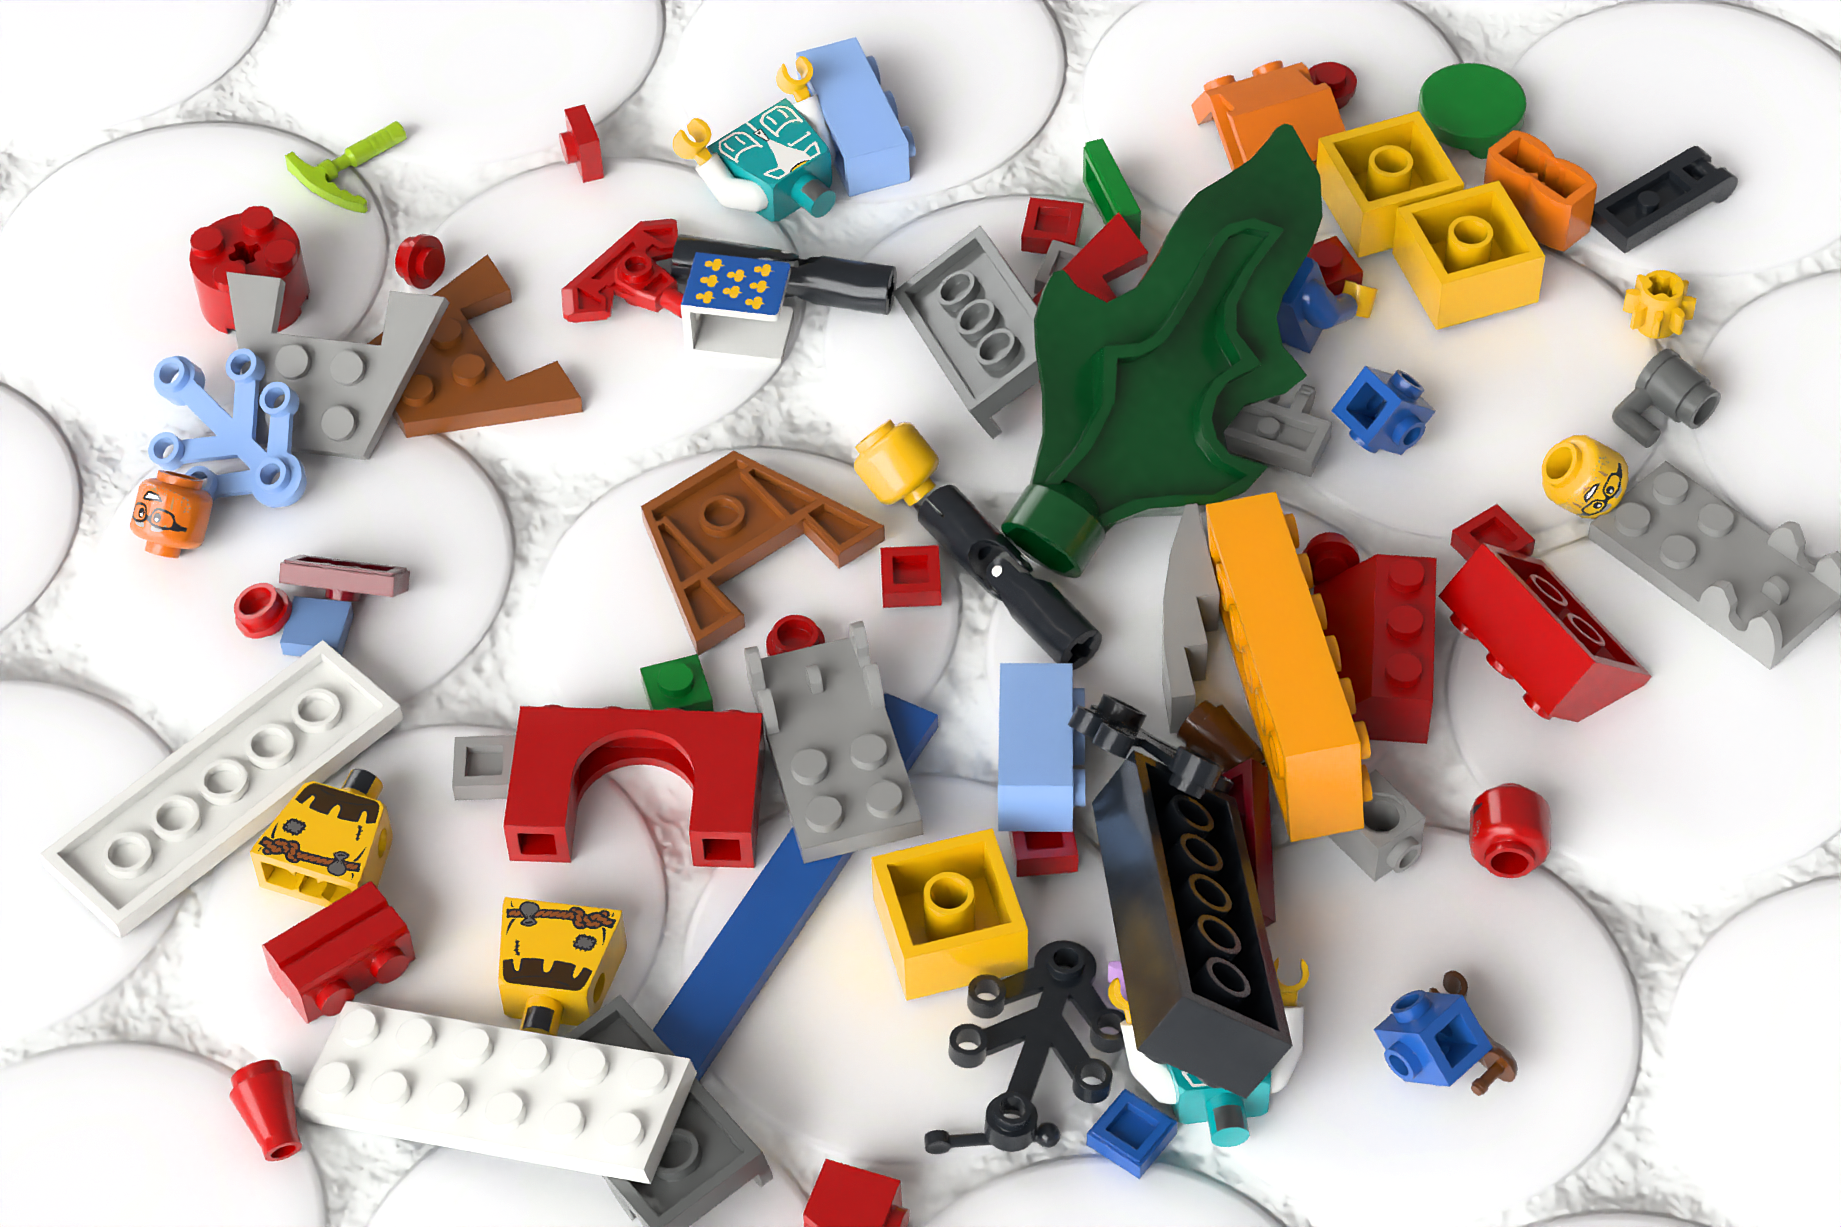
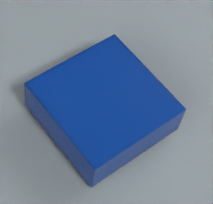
M1124 1089L1088 1131L1086 1145L1140 1179L1176 1136L1178 1122L1132 1092Z

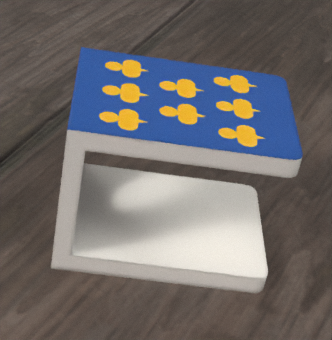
M696 252L681 302L686 355L770 365L781 364L794 318L793 308L783 306L791 274L790 264L780 261Z

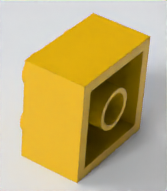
M1419 111L1319 138L1316 168L1321 178V196L1358 258L1393 248L1398 207L1464 190V182Z
M1500 181L1397 208L1392 254L1436 330L1539 301L1545 255Z
M993 828L871 857L873 899L906 1001L969 986L971 980L979 975L989 974L1002 978L1028 969V928Z

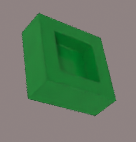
M698 654L640 668L641 681L650 710L679 708L685 711H714L713 699Z

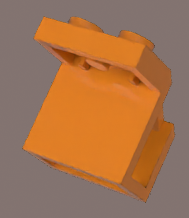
M1282 61L1270 62L1252 71L1253 77L1240 81H1235L1233 75L1214 79L1203 86L1205 91L1191 105L1198 125L1215 121L1232 171L1249 161L1267 141L1271 133L1284 123L1294 127L1315 167L1317 165L1319 138L1346 131L1331 88L1326 83L1314 85L1308 67L1302 62L1284 67Z

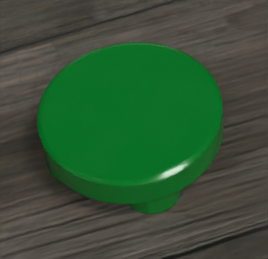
M1459 63L1441 68L1426 79L1420 90L1418 111L1437 141L1454 148L1468 150L1476 158L1487 159L1488 149L1511 131L1521 130L1525 118L1526 96L1521 85L1511 75L1496 67L1480 63Z

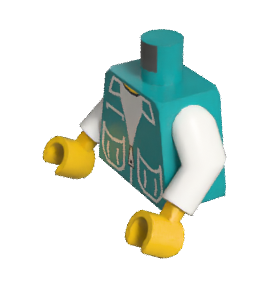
M799 56L795 62L801 80L791 78L784 63L779 68L776 76L777 86L786 94L794 95L796 103L792 104L784 98L709 146L707 144L711 140V129L705 121L699 118L692 119L687 125L689 134L696 142L691 141L683 130H679L673 139L675 153L682 158H694L697 161L696 171L724 207L754 212L771 222H779L801 207L815 218L826 215L832 209L836 201V194L830 189L832 185L831 165L836 159V152L817 94L811 96L807 84L813 76V67L811 62L804 56Z
M1279 957L1274 961L1276 975L1279 967ZM1302 958L1300 959L1301 978L1296 985H1284L1277 977L1293 1046L1247 1099L1223 1088H1212L1194 1075L1169 1064L1155 1063L1143 1053L1137 1051L1128 1001L1121 995L1119 979H1113L1108 988V996L1111 1003L1118 1009L1124 1010L1126 1020L1122 1021L1120 1025L1132 1075L1158 1102L1171 1105L1178 1122L1182 1124L1208 1122L1211 1141L1214 1145L1234 1147L1244 1143L1250 1136L1247 1118L1262 1116L1268 1112L1270 1094L1285 1088L1302 1054L1304 1005L1298 1002V991L1308 981V965Z

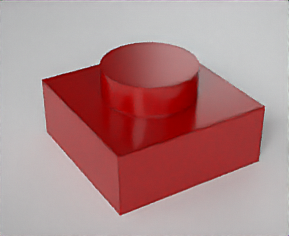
M585 104L564 109L567 131L559 133V140L566 163H576L583 183L604 178L600 141Z
M1030 197L1021 235V251L1047 254L1053 240L1078 247L1084 219V203Z
M1337 236L1313 244L1307 257L1312 258L1318 263L1325 284L1334 296L1343 292L1346 280L1362 285L1363 270Z
M1495 504L1453 529L1450 545L1468 561L1482 543L1532 556L1535 539L1498 504Z
M939 545L880 548L883 608L942 605Z
M1074 829L1073 832L1009 831L1016 877L1078 872V850Z

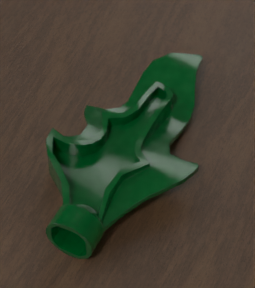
M1284 123L1277 127L1249 161L1199 191L1180 212L1154 261L1134 289L1109 302H1105L1079 288L1064 270L1053 272L1042 290L1034 317L1035 352L1042 391V437L1030 484L1025 488L1001 525V530L1005 537L1020 552L1042 567L1065 577L1078 578L1105 539L1106 533L1114 525L1136 517L1182 516L1187 504L1197 503L1199 513L1201 514L1206 512V504L1233 500L1246 492L1268 468V466L1230 454L1227 450L1224 431L1243 407L1284 395L1307 376L1298 362L1284 348L1277 322V314L1283 295L1312 248L1323 217L1320 174L1292 125Z

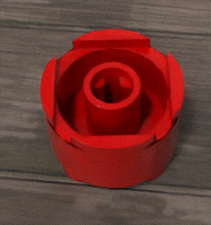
M264 206L249 207L240 214L227 216L208 227L199 228L191 235L189 255L191 271L202 314L213 328L228 334L227 328L235 330L226 272L281 278L286 283L278 332L292 325L302 314L301 305L305 298H309L310 289L300 241L294 229L282 219L273 216L269 208Z

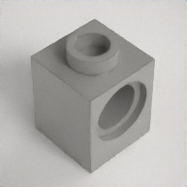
M1375 769L1369 773L1372 801L1363 803L1364 828L1327 835L1374 882L1392 870L1396 873L1405 871L1418 859L1422 852L1426 818ZM1372 829H1381V830H1384V831H1386V832H1378V831H1374V830H1372Z

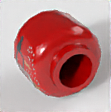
M1505 783L1483 792L1475 799L1470 810L1469 845L1472 857L1490 873L1503 878H1519L1536 869L1546 861L1551 850V813L1548 802L1539 793L1515 783Z

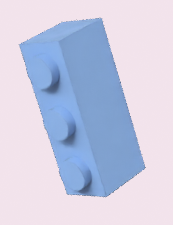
M856 37L797 52L796 59L799 56H804L812 64L813 76L808 82L807 87L811 96L815 94L818 96L824 119L830 129V135L835 147L836 159L833 164L848 196L851 197L910 181L909 158L916 156L914 139L909 127H901L898 122V111L893 94L890 90L883 92L880 86L881 78L875 58L872 55L865 56ZM797 71L798 80H801V76Z
M1000 663L998 831L1073 832V807H1085V769H1073V765H1085V735L1068 725L1077 705L1085 707V688H1073V663Z

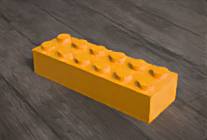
M1276 492L1206 504L1209 553L1220 592L1219 613L1290 842L1363 829V803L1372 801L1373 798L1367 767L1365 764L1361 765L1362 759L1371 757L1369 737L1364 721L1353 722L1351 715L1356 713L1354 693L1350 679L1348 677L1339 679L1337 672L1341 671V659L1336 638L1334 635L1324 636L1323 630L1327 629L1326 612L1321 594L1311 595L1309 589L1313 588L1309 558L1306 553H1296L1295 549H1298L1300 544L1295 517L1293 513L1283 514Z

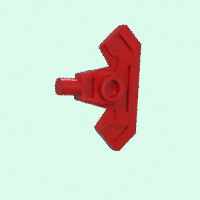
M677 220L639 221L561 289L563 318L573 323L607 320L612 314L614 295L624 298L632 306H639L654 312H659L662 308H665L682 318L681 302L684 294L678 291L677 280L666 269L656 263L657 261L671 259L673 256L674 246L678 238Z

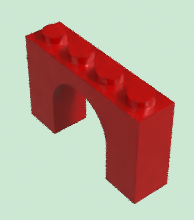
M554 704L542 707L520 706L503 824L509 860L571 863L578 806L586 790L601 776L615 769L631 765H652L677 774L693 790L689 826L693 866L754 868L765 759L762 713L744 712L735 709L715 712L685 711L679 708H666L663 710L624 709L617 706L571 708Z

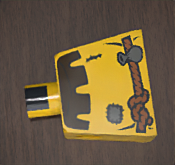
M353 769L350 771L341 789L315 781L303 784L250 851L259 886L324 907L334 903L369 881H372L378 888L393 838L387 806L377 800L383 789L381 780L369 771Z
M511 897L504 898L498 977L499 990L504 1014L510 1018L522 1019L519 1030L557 1036L560 1024L578 1026L600 1010L627 948L622 910Z

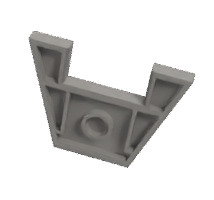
M226 272L238 349L245 348L251 350L265 363V374L259 382L256 442L262 448H267L271 416L263 411L260 406L261 392L270 383L282 382L294 390L299 397V408L293 415L291 451L369 460L450 302L445 297L390 291L381 346L278 334L286 283L281 278ZM251 361L246 362L242 366V374H245L250 369ZM285 394L280 395L276 399L274 408H278L283 404Z

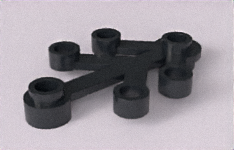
M1103 694L1098 706L1091 705L1090 709L1077 705L1068 725L1078 732L1093 738L1092 743L1124 759H1126L1132 746L1141 747L1167 765L1168 769L1173 772L1168 783L1175 788L1198 799L1203 798L1206 790L1213 791L1214 788L1229 795L1234 782L1221 775L1224 770L1223 766L1186 747L1179 746L1176 748L1143 730L1141 727L1147 715L1137 708L1107 694Z
M1066 940L1051 942L1037 952L1034 967L1002 980L994 975H979L969 983L967 1007L972 1014L984 1019L1000 1015L1007 1004L1042 992L1038 1006L1034 1009L984 1029L975 1024H961L952 1030L949 1037V1058L955 1065L962 1068H975L981 1065L987 1056L1024 1042L1007 1091L994 1098L986 1109L984 1133L989 1143L999 1150L1016 1152L1027 1148L1033 1142L1036 1136L1038 1113L1032 1103V1099L1051 1048L1073 1080L1072 1090L1078 1099L1086 1103H1099L1104 1101L1110 1094L1113 1078L1110 1066L1100 1059L1090 1058L1062 1016L1067 1001H1071L1089 1025L1090 1041L1097 1050L1105 1053H1115L1125 1047L1120 1025L1122 1021L1126 1020L1125 1014L1119 1010L1107 1008L1092 986L1096 978V960L1093 954L1079 943ZM1059 966H1068L1071 968H1062ZM981 993H990L994 995L996 998L992 1000H983L979 998L977 995ZM1112 1027L1119 1033L1109 1035L1103 1033L1100 1029ZM971 1042L978 1047L973 1050H966L961 1048L959 1044ZM1095 1077L1100 1079L1102 1083L1090 1085L1082 1079ZM1004 1114H1015L1020 1117L1012 1119L1005 1117Z

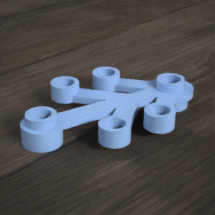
M242 348L234 351L227 359L226 373L235 381L233 418L204 390L205 375L201 368L183 356L163 359L154 371V385L157 392L175 405H187L217 436L181 440L173 433L162 432L156 435L150 442L148 448L150 459L163 469L172 471L187 463L240 458L251 470L217 475L204 466H195L189 469L185 475L201 480L207 478V484L203 490L211 494L213 501L220 497L253 494L259 502L273 508L286 507L297 502L303 495L307 484L303 464L291 454L293 415L299 408L297 393L282 382L270 383L261 392L260 406L263 411L271 416L267 451H265L256 442L259 382L265 374V363L259 356L249 349ZM251 361L250 369L245 374L240 375L242 366L246 362ZM179 372L176 380L171 383L173 377ZM285 394L283 404L278 408H274L276 399L280 395ZM174 444L172 453L163 459L165 449ZM281 471L279 479L271 484L274 476Z

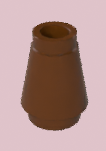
M1204 700L1189 714L1177 733V738L1186 745V748L1224 767V773L1250 758L1264 766L1267 765L1261 748L1223 704L1216 707L1208 700Z

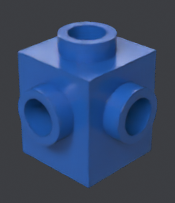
M1368 366L1362 369L1331 410L1351 429L1349 432L1350 437L1367 451L1375 454L1381 449L1402 455L1406 449L1411 448L1421 439L1426 429V423L1436 412L1421 397L1424 388L1413 377L1401 370H1396L1394 374H1390Z
M1423 990L1409 992L1394 1002L1391 1006L1392 1013L1373 1029L1386 1050L1384 1057L1388 1066L1405 1082L1450 1087L1493 1048L1464 996L1458 994L1433 993Z

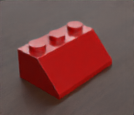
M1482 543L1438 595L1453 612L1449 617L1452 624L1467 637L1473 640L1478 639L1489 651L1486 655L1488 663L1504 677L1511 680L1515 679L1526 691L1522 696L1524 702L1544 719L1551 720L1552 717L1579 722L1644 686L1652 677L1541 559Z
M1376 554L1320 583L1313 589V594H1321L1325 607L1327 629L1323 630L1324 636L1334 635L1338 644L1341 659V671L1337 672L1339 679L1348 677L1352 685L1356 705V713L1351 715L1353 722L1364 721L1369 740L1427 744L1434 688L1437 558Z

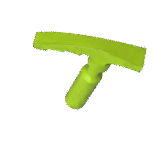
M394 121L383 127V129L347 147L344 154L332 161L326 159L317 164V167L305 163L292 151L285 155L287 170L310 191L323 199L347 210L366 213L368 208L365 198L360 195L354 196L345 189L340 190L331 181L338 178L340 171L349 166L358 167L406 140L407 136L402 125L398 121Z

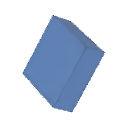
M294 596L292 612L285 624L280 640L283 655L301 657L323 640L342 656L354 617L352 603Z

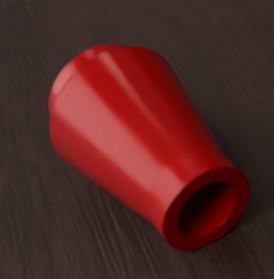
M272 1059L257 1061L236 1071L231 1077L233 1089L229 1094V1098L260 1145L265 1160L280 1161L299 1152L302 1148V1143L298 1135L291 1074L282 1070L279 1061Z

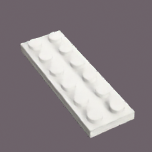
M322 640L42 851L40 857L43 866L122 939L274 821L303 784L311 781L323 783L402 722L404 718L401 705Z
M346 1001L295 1108L303 1121L651 1184L697 1072L689 1058Z

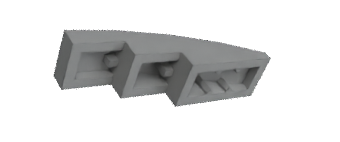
M1197 503L1185 505L1170 552L1163 597L1162 686L1170 734L1178 733L1183 722L1195 709L1196 693L1193 682L1206 680L1208 642L1205 632L1218 630L1220 592Z

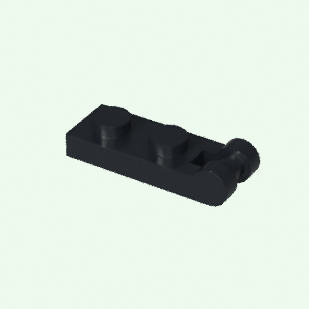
M1693 146L1594 204L1591 226L1625 254L1710 202L1720 203L1726 200L1735 190L1738 178L1725 167L1717 169L1711 164V156L1699 146Z

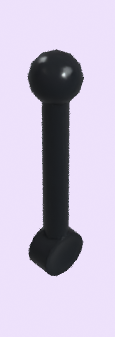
M1051 1122L1041 1123L1036 1129V1136L1033 1142H1037L1046 1148L1055 1146L1059 1142L1061 1135L1058 1126ZM933 1130L924 1136L925 1150L930 1154H943L948 1152L950 1148L991 1145L985 1133L949 1135L944 1130Z

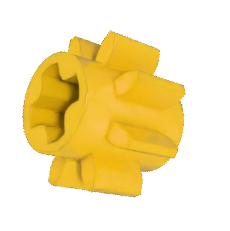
M1656 270L1648 273L1646 276L1642 274L1637 275L1635 289L1626 290L1623 311L1632 313L1630 328L1638 329L1640 333L1653 339L1666 338L1673 333L1681 335L1685 320L1693 319L1696 298L1686 296L1689 281L1682 280L1675 273L1666 270Z

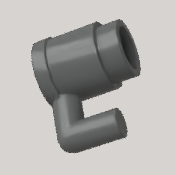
M1665 349L1654 356L1644 367L1636 381L1635 389L1614 409L1612 419L1623 431L1645 448H1649L1657 441L1661 434L1660 429L1641 415L1651 404L1674 422H1683L1690 429H1696L1704 424L1713 414L1720 402L1721 394L1710 386L1711 382L1706 376L1684 361L1678 353L1672 349Z

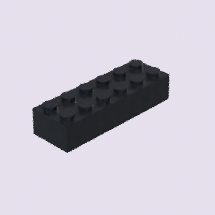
M1133 750L1092 801L1136 1049L1155 1063L1169 1064L1196 1076L1200 1081L1212 1088H1223L1247 1099L1293 1045L1236 798L1215 788L1213 791L1206 790L1202 799L1193 797L1168 783L1173 773L1168 769V766Z

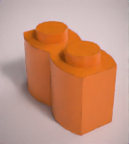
M1518 130L1511 131L1488 149L1484 184L1500 181L1537 241L1550 248L1566 251L1590 232L1597 184L1588 172L1570 161L1555 158L1553 152L1545 143L1528 133Z

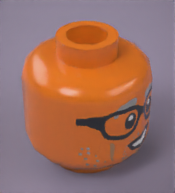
M158 470L156 478H148L142 481L138 489L130 529L139 538L147 540L145 551L178 559L181 549H195L202 545L213 505L211 494L202 489L203 480L181 473Z

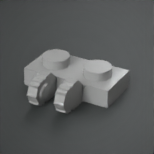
M1303 384L1296 393L1290 408L1276 405L1281 396L1243 407L1224 431L1227 450L1311 477L1331 438L1332 422L1310 415L1316 391L1315 387Z

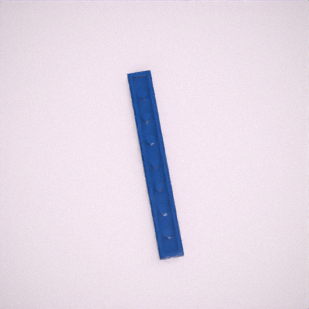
M885 692V708L906 772L908 773L938 729V715ZM792 827L655 1025L653 1031L675 1056L691 1059L697 1072L695 1078L698 1081L701 1080L854 852L804 864Z

